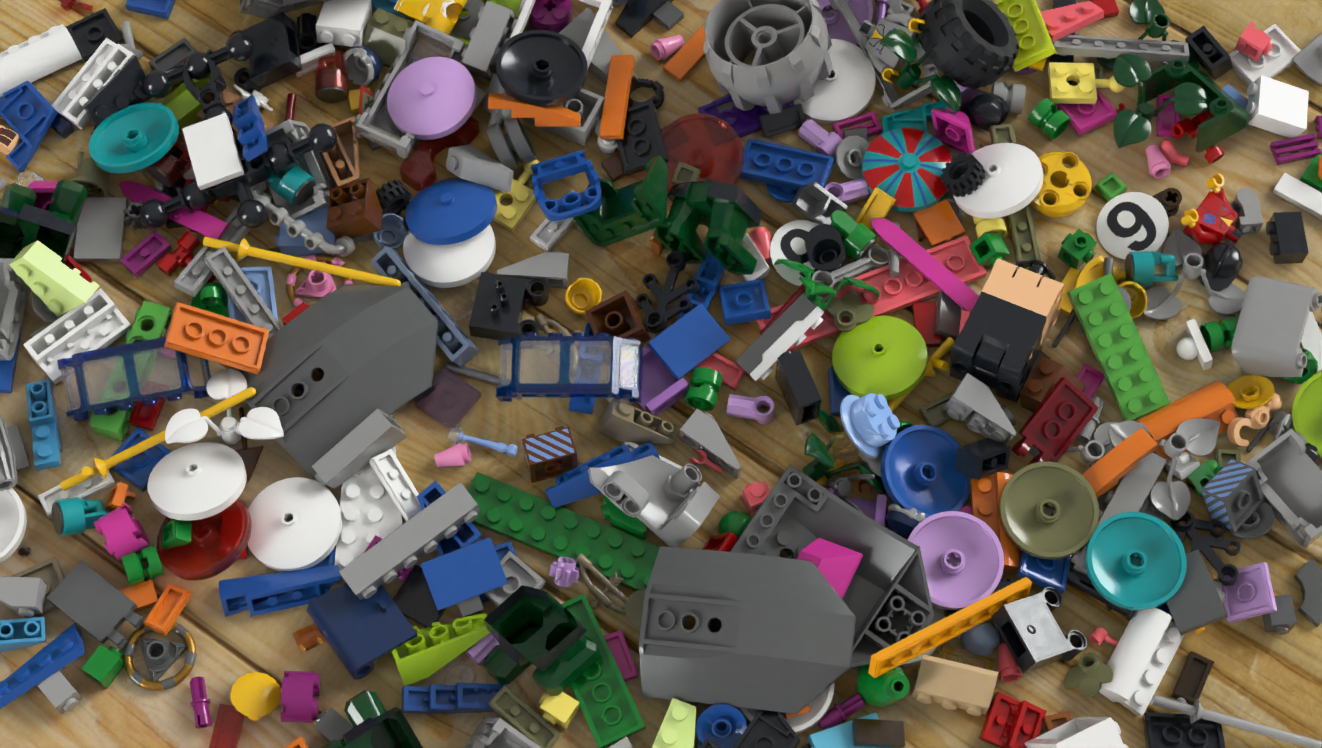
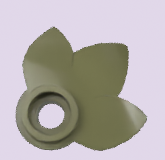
M853 290L841 300L834 297L829 302L827 310L834 317L836 328L840 331L848 332L853 330L857 324L866 323L870 320L874 312V305H861L857 292ZM847 319L849 323H843L842 320Z
M1091 652L1085 653L1080 657L1078 666L1071 668L1066 674L1064 687H1079L1084 697L1091 698L1099 692L1101 683L1112 682L1113 671L1110 666L1103 664L1100 656Z

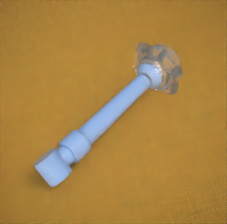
M457 425L456 428L451 427L448 441L452 442L451 446L466 441L497 450V452H506L511 457H515L518 446L514 444L507 446L501 442L496 443L464 435L460 425Z

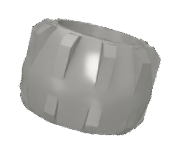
M719 0L711 13L706 17L703 25L705 31L703 50L707 63L715 77L720 92L730 93L735 106L743 111L752 110L755 105L767 106L769 114L781 113L782 105L796 99L806 102L814 96L812 86L816 80H823L830 76L833 65L828 50L832 46V42L817 0ZM755 49L756 55L752 65L744 64V59Z

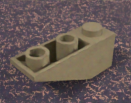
M615 398L612 399L600 415L598 432L617 441L640 443L650 441L651 443L658 444L675 443L676 425Z

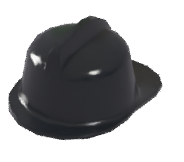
M966 89L961 92L962 97L958 111L965 113L971 123L981 128H989L992 125H1000L1006 120L1009 108L1007 102L1002 97L979 89Z
M822 224L817 225L808 232L805 238V248L813 268L828 272L841 268L846 255L838 230L832 225Z
M1233 241L1230 244H1216L1203 258L1202 269L1206 270V277L1211 290L1227 288L1241 270L1243 264L1242 257ZM1200 275L1197 278L1199 282L1205 287L1203 279Z

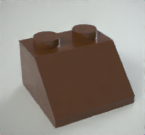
M627 290L585 311L601 351L629 350L651 339L636 301Z
M1041 356L1019 393L1020 404L1022 408L1034 412L1061 377H1066L1082 393L1086 386L1063 364Z

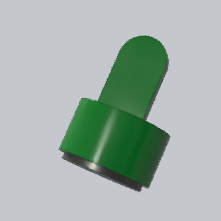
M836 210L832 213L830 225L835 227L840 233L845 247V254L854 262L864 258L869 249L876 244L878 240L877 235L863 223L858 224L844 211Z

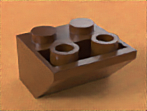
M370 178L330 188L326 228L338 238L343 236L355 238L381 231L383 210Z

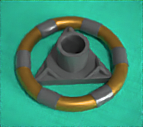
M175 622L170 630L181 637L185 644L142 638L145 634L154 632L145 628L144 625L130 636L123 653L124 668L128 677L139 687L153 691L167 690L180 684L190 674L196 660V645L190 632L181 624ZM138 641L152 681L144 678L134 668L132 658ZM187 649L182 669L175 676L158 681Z

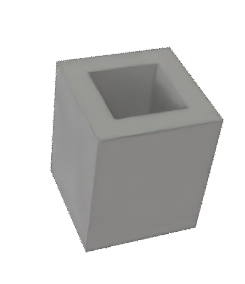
M57 671L38 685L40 690L61 714L73 710L78 705V701L82 699L80 694L60 671Z

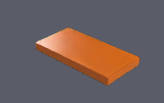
M176 302L164 347L258 375L270 330Z

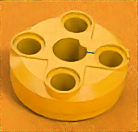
M1051 152L1041 155L1038 158L1044 174L1043 184L1037 196L1029 204L1037 212L1048 217L1064 218L1073 215L1084 206L1091 192L1092 181L1088 169L1079 160L1078 156L1072 152ZM1063 164H1068L1071 168H1066ZM1074 192H1079V193H1081L1083 196H1082V197H1079V196L1075 195ZM1044 200L1052 202L1053 205L1046 204Z

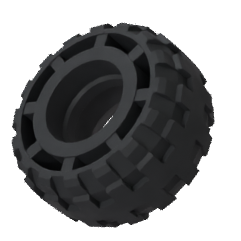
M932 0L921 13L920 19L924 20L925 24H918L919 31H922L918 35L923 44V49L930 56L933 64L949 79L956 81L957 84L963 87L968 86L971 89L986 87L997 81L1013 66L1018 55L1016 33L1013 26L1008 22L1006 15L999 10L992 0Z

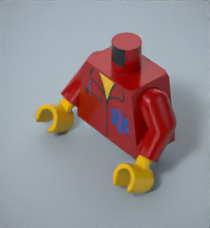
M1221 174L1212 175V178L1206 181V186L1209 189H1213V191H1209L1197 210L1190 209L1185 211V216L1181 219V223L1186 225L1183 232L1192 236L1197 243L1215 246L1225 237L1236 244L1244 233L1233 226L1238 213L1229 204L1223 188H1220L1224 184V178Z

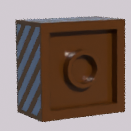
M556 427L555 431L536 436L535 434H529L525 439H522L524 458L531 483L557 477L578 466L577 452L569 427Z

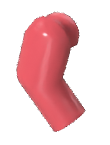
M1163 140L1160 144V151L1172 164L1186 167L1189 156L1177 153L1171 140Z

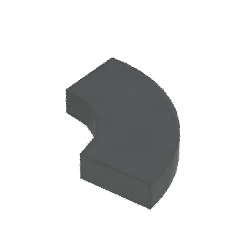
M1311 558L1294 578L1299 583L1303 593L1302 604L1298 611L1318 627L1322 622V570Z

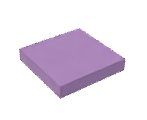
M1265 562L1237 569V582L1232 586L1222 585L1221 591L1225 592L1224 608L1228 614L1227 622L1229 623L1277 611L1268 564ZM1228 575L1223 576L1225 579H1232Z

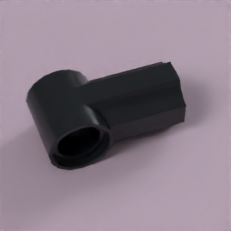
M302 13L297 17V39L300 55L319 48L316 35L317 17L310 13Z

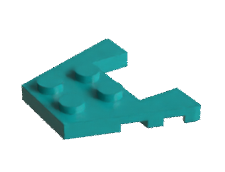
M940 99L939 102L930 104V102L925 103L913 110L906 109L883 116L882 134L898 128H914L927 132L926 120H933L931 111L934 108L949 107Z

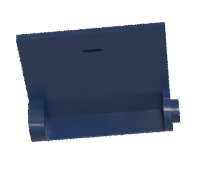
M345 582L326 594L311 599L306 609L308 615L355 680L367 676L374 669L375 660L417 637L416 631L382 585L376 588L377 592L370 598L359 600Z

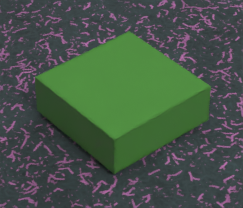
M1113 172L1094 187L1107 202L1118 195L1124 194L1128 188Z

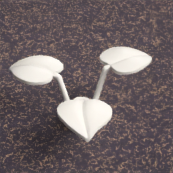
M225 369L208 380L206 389L212 399L223 400L247 389V381L240 371ZM257 407L250 410L247 418L242 417L240 423L232 417L231 408L227 409V417L219 425L220 428L207 416L201 417L198 410L184 409L172 416L165 431L167 444L198 441L208 432V425L216 431L217 436L222 435V440L230 445L238 443L242 436L258 440L284 437L279 416L273 409L268 407Z

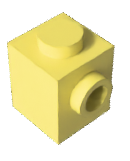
M545 692L539 701L541 705L540 712L543 715L542 718L553 726L558 724L564 729H567L580 710L579 702L564 692L557 696H549Z

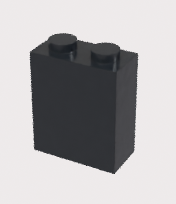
M801 351L784 352L777 358L775 378L797 426L818 418L817 412L820 410L822 398Z

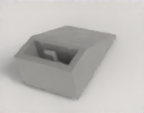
M968 373L957 385L943 407L947 411L948 416L955 420L960 419L967 424L971 431L982 433L986 437L1007 444L1017 433L990 388Z

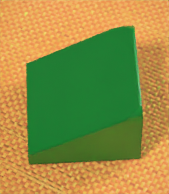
M172 519L162 527V549L190 543L192 523L190 521Z

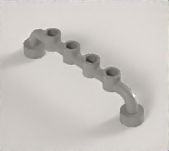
M266 181L250 187L254 200L260 201L266 207L270 222L273 225L284 223L287 226L286 230L290 237L295 238L299 235L304 237L305 246L309 250H314L318 247L326 253L340 254L341 256H347L354 252L355 243L349 236H343L335 241V245H331L324 241L321 233H313L308 230L302 220L295 221L288 216L285 208H277L271 204L270 199L266 195H258L266 190Z

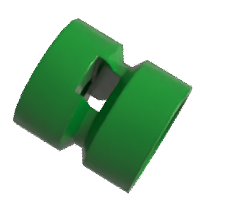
M1045 98L1032 110L1028 121L1036 128L1042 127V133L1050 140H1055L1068 127L1071 117L1062 110L1057 111V106L1048 98Z
M1230 317L1221 319L1219 322L1212 321L1200 325L1199 329L1210 353L1223 350L1224 347L1226 349L1231 348L1238 323L1237 318Z
M707 367L695 368L685 402L699 410H713L718 398L717 392L720 391L722 385V374Z
M155 545L141 549L139 554L132 552L121 556L131 586L144 582L145 577L154 579L165 575ZM148 560L150 567L143 570L140 562Z

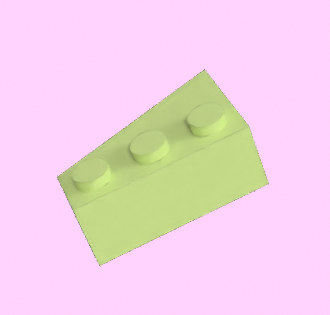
M37 240L24 247L9 265L48 306L49 310L58 317L86 303L100 285L94 281L92 284L80 276L81 271L76 268L71 270L60 262L63 258Z
M672 698L652 748H694L696 707Z

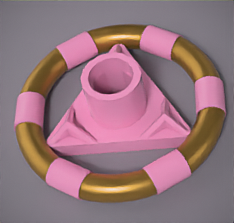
M313 254L304 258L349 268L341 259L329 254ZM293 266L290 270L285 285L287 296L295 307L304 302L297 296L321 299L337 290L331 274L312 270L308 278L295 291L297 275L303 269L297 266ZM344 277V285H354L353 279Z

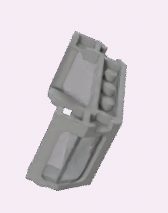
M415 20L412 27L406 29L403 37L406 40L405 50L401 56L398 55L396 57L392 73L388 72L385 76L383 89L381 91L378 90L374 96V105L372 108L368 107L362 115L358 114L354 122L356 137L365 138L396 152L398 156L404 159L408 157L409 153L415 151L421 139H416L415 135L409 132L404 134L391 119L387 108V96L392 82L403 69L424 58L446 57L460 62L465 43Z

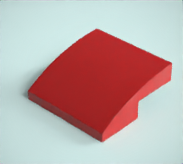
M998 691L994 693L979 739L999 748H1026L1025 742L1039 736L1047 711L1025 700L1019 702Z

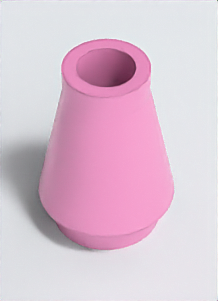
M681 35L656 39L650 48L656 60H665L679 50L685 42Z
M1157 145L1147 147L1145 152L1147 154L1149 174L1155 179L1167 177L1171 172L1170 162Z
M460 442L440 453L434 454L438 468L466 466L467 463L472 462L471 452L467 443L461 444Z

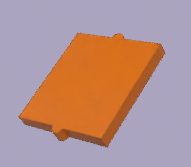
M947 199L938 202L930 208L913 213L915 220L931 247L945 241L949 242L951 239L966 232Z

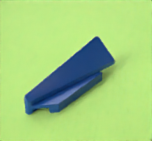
M650 441L631 452L624 443L560 474L555 479L556 485L546 489L545 492L551 505L556 508L601 493L590 483L589 468L624 464L651 455L659 459L660 457Z
M332 565L219 581V593L225 617L249 609L250 617L306 605L314 597L322 596L329 592L336 581H340L339 566Z

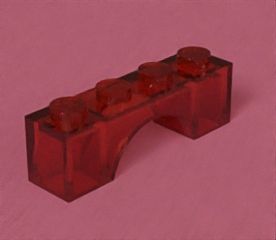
M470 116L466 123L455 132L442 138L426 140L418 145L410 159H406L400 166L401 180L417 192L433 184L437 180L435 167L433 166L436 155L449 147L470 144L480 133L479 122Z

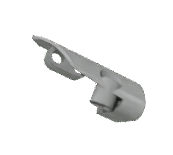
M653 455L624 464L588 469L591 484L626 515L637 517L669 547L678 548L700 527L720 497L705 481L699 482L702 479V474L695 465L686 464L683 468L679 469Z

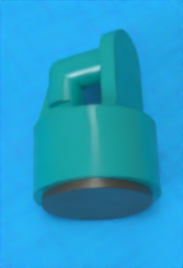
M299 166L286 170V174L282 179L272 174L266 180L273 191L293 206L305 202L312 194L313 186H315V178Z
M1157 251L1129 252L1125 259L1126 281L1137 282L1141 286H1151L1153 282L1178 281V275L1175 274L1176 259L1171 254L1166 255ZM1154 265H1165L1164 274H1154Z
M73 497L56 500L52 505L53 525L56 533L61 537L84 533L86 529L96 528L94 522L109 513V511L105 510L102 501L98 499L85 500Z

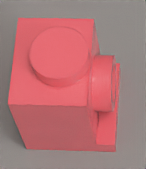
M1251 22L1240 36L1235 49L1258 62L1262 55L1266 57L1274 45L1270 43L1272 38L1265 32L1254 28L1255 23Z
M766 481L761 483L752 482L740 494L749 516L755 514L770 493Z

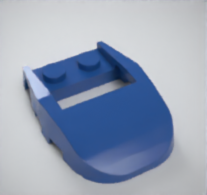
M584 150L531 165L534 174L532 177L533 193L547 220L560 221L591 212L601 207L600 177L598 172H595L591 161H586ZM581 172L586 173L590 187L585 192H570L561 199L546 200L542 184L574 176Z

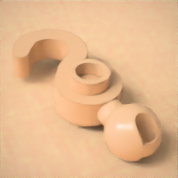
M1274 393L1272 399L1265 405L1247 409L1245 418L1236 417L1233 419L1227 429L1229 441L1237 446H1248L1249 441L1242 439L1239 435L1241 427L1245 426L1254 429L1266 427L1270 419L1269 412L1277 411L1281 408V397Z

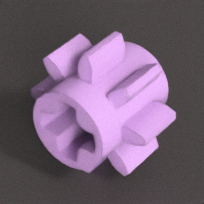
M559 557L558 562L553 561L549 576L554 577L553 582L556 585L570 587L572 582L577 583V579L580 576V568L576 567L574 559Z

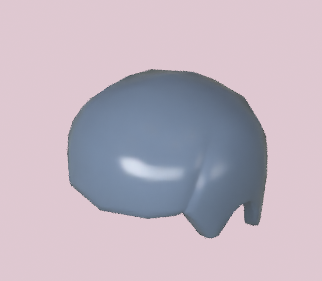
M389 213L382 216L381 231L372 233L376 245L381 249L388 246L393 250H397L404 244L408 231L404 226V219L402 217Z
M985 621L962 633L960 638L961 645L973 654L989 656L992 650L997 649L1000 643V632L993 623Z

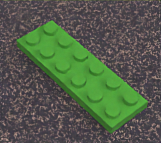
M1112 273L1067 292L1124 421L1134 420L1169 404L1170 401Z

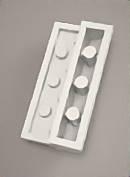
M63 24L51 27L48 31L32 36L27 41L13 45L0 53V97L3 96V93L26 81L32 83L82 59L70 33Z
M106 38L52 106L58 111V114L82 130L90 120L83 105L102 86H105L119 69L121 70L127 64V60L134 53Z
M100 288L92 294L86 303L70 310L23 345L41 370L56 385L127 333L132 326L117 309L113 301Z
M1157 608L1134 612L1107 663L1113 671V680L1110 683H1101L1099 693L1113 703L1119 702L1137 716L1144 715L1185 634L1180 635L1176 624L1171 621L1172 616Z

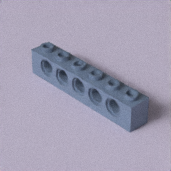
M385 246L370 261L381 276L398 279L402 287H410L437 319L436 343L452 362L464 366L479 352V349L425 284L410 270L405 260L397 251Z

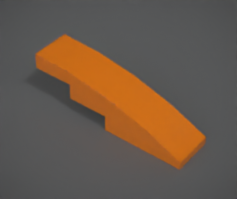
M489 93L488 109H511V118H534L535 127H581V114L563 106H536L521 102L510 94Z
M1140 428L1100 458L1082 476L1090 483L1098 498L1116 486L1120 478L1135 469L1140 460L1158 448V444L1143 428Z

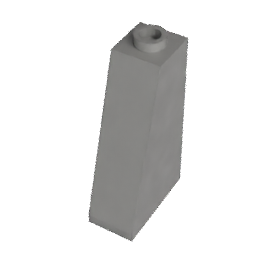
M587 7L559 33L573 40L582 49L596 16ZM604 29L588 71L607 86L611 56L622 54Z
M377 408L312 465V468L316 471L314 476L321 485H328L335 489L369 465L371 458L390 450L408 435L394 418Z

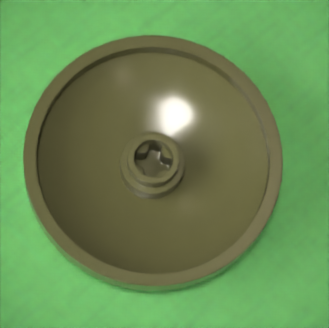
M1037 462L1020 469L1007 482L999 501V517L1007 537L1020 550L1041 559H1061L1078 552L1090 540L1098 524L1099 505L1092 486L1075 469L1057 462Z

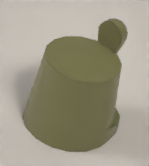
M79 152L78 171L76 176L69 181L84 185L88 191L87 197H107L110 173L100 169L92 157L83 159L84 152Z

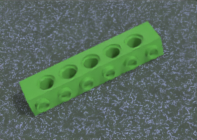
M144 301L141 308L137 309L135 323L127 332L126 344L118 353L117 365L115 369L111 370L108 377V386L106 390L102 391L99 398V407L97 411L93 412L90 419V426L96 435L123 442L130 426V417L145 381L150 379L158 360L157 352L173 315L170 307ZM153 327L150 331H145L146 328ZM145 347L142 351L136 352L138 348ZM130 368H136L133 372L127 373ZM127 388L124 393L118 394L121 389ZM118 409L115 414L109 415L112 410Z

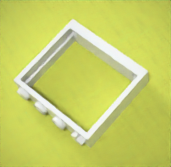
M522 0L519 8L521 13L519 18H515L512 23L510 38L523 32L536 0ZM578 0L599 8L582 48L588 68L613 10L612 0Z

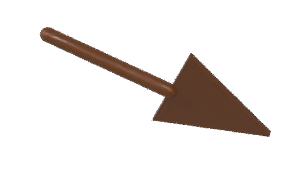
M243 407L239 408L240 420L244 417ZM242 436L243 449L235 451L243 460L247 480L250 482L264 446L248 448L247 438Z

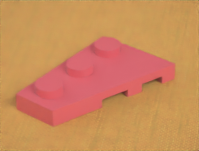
M1091 1L1042 11L1041 15L1052 42H1055L1104 18V10Z

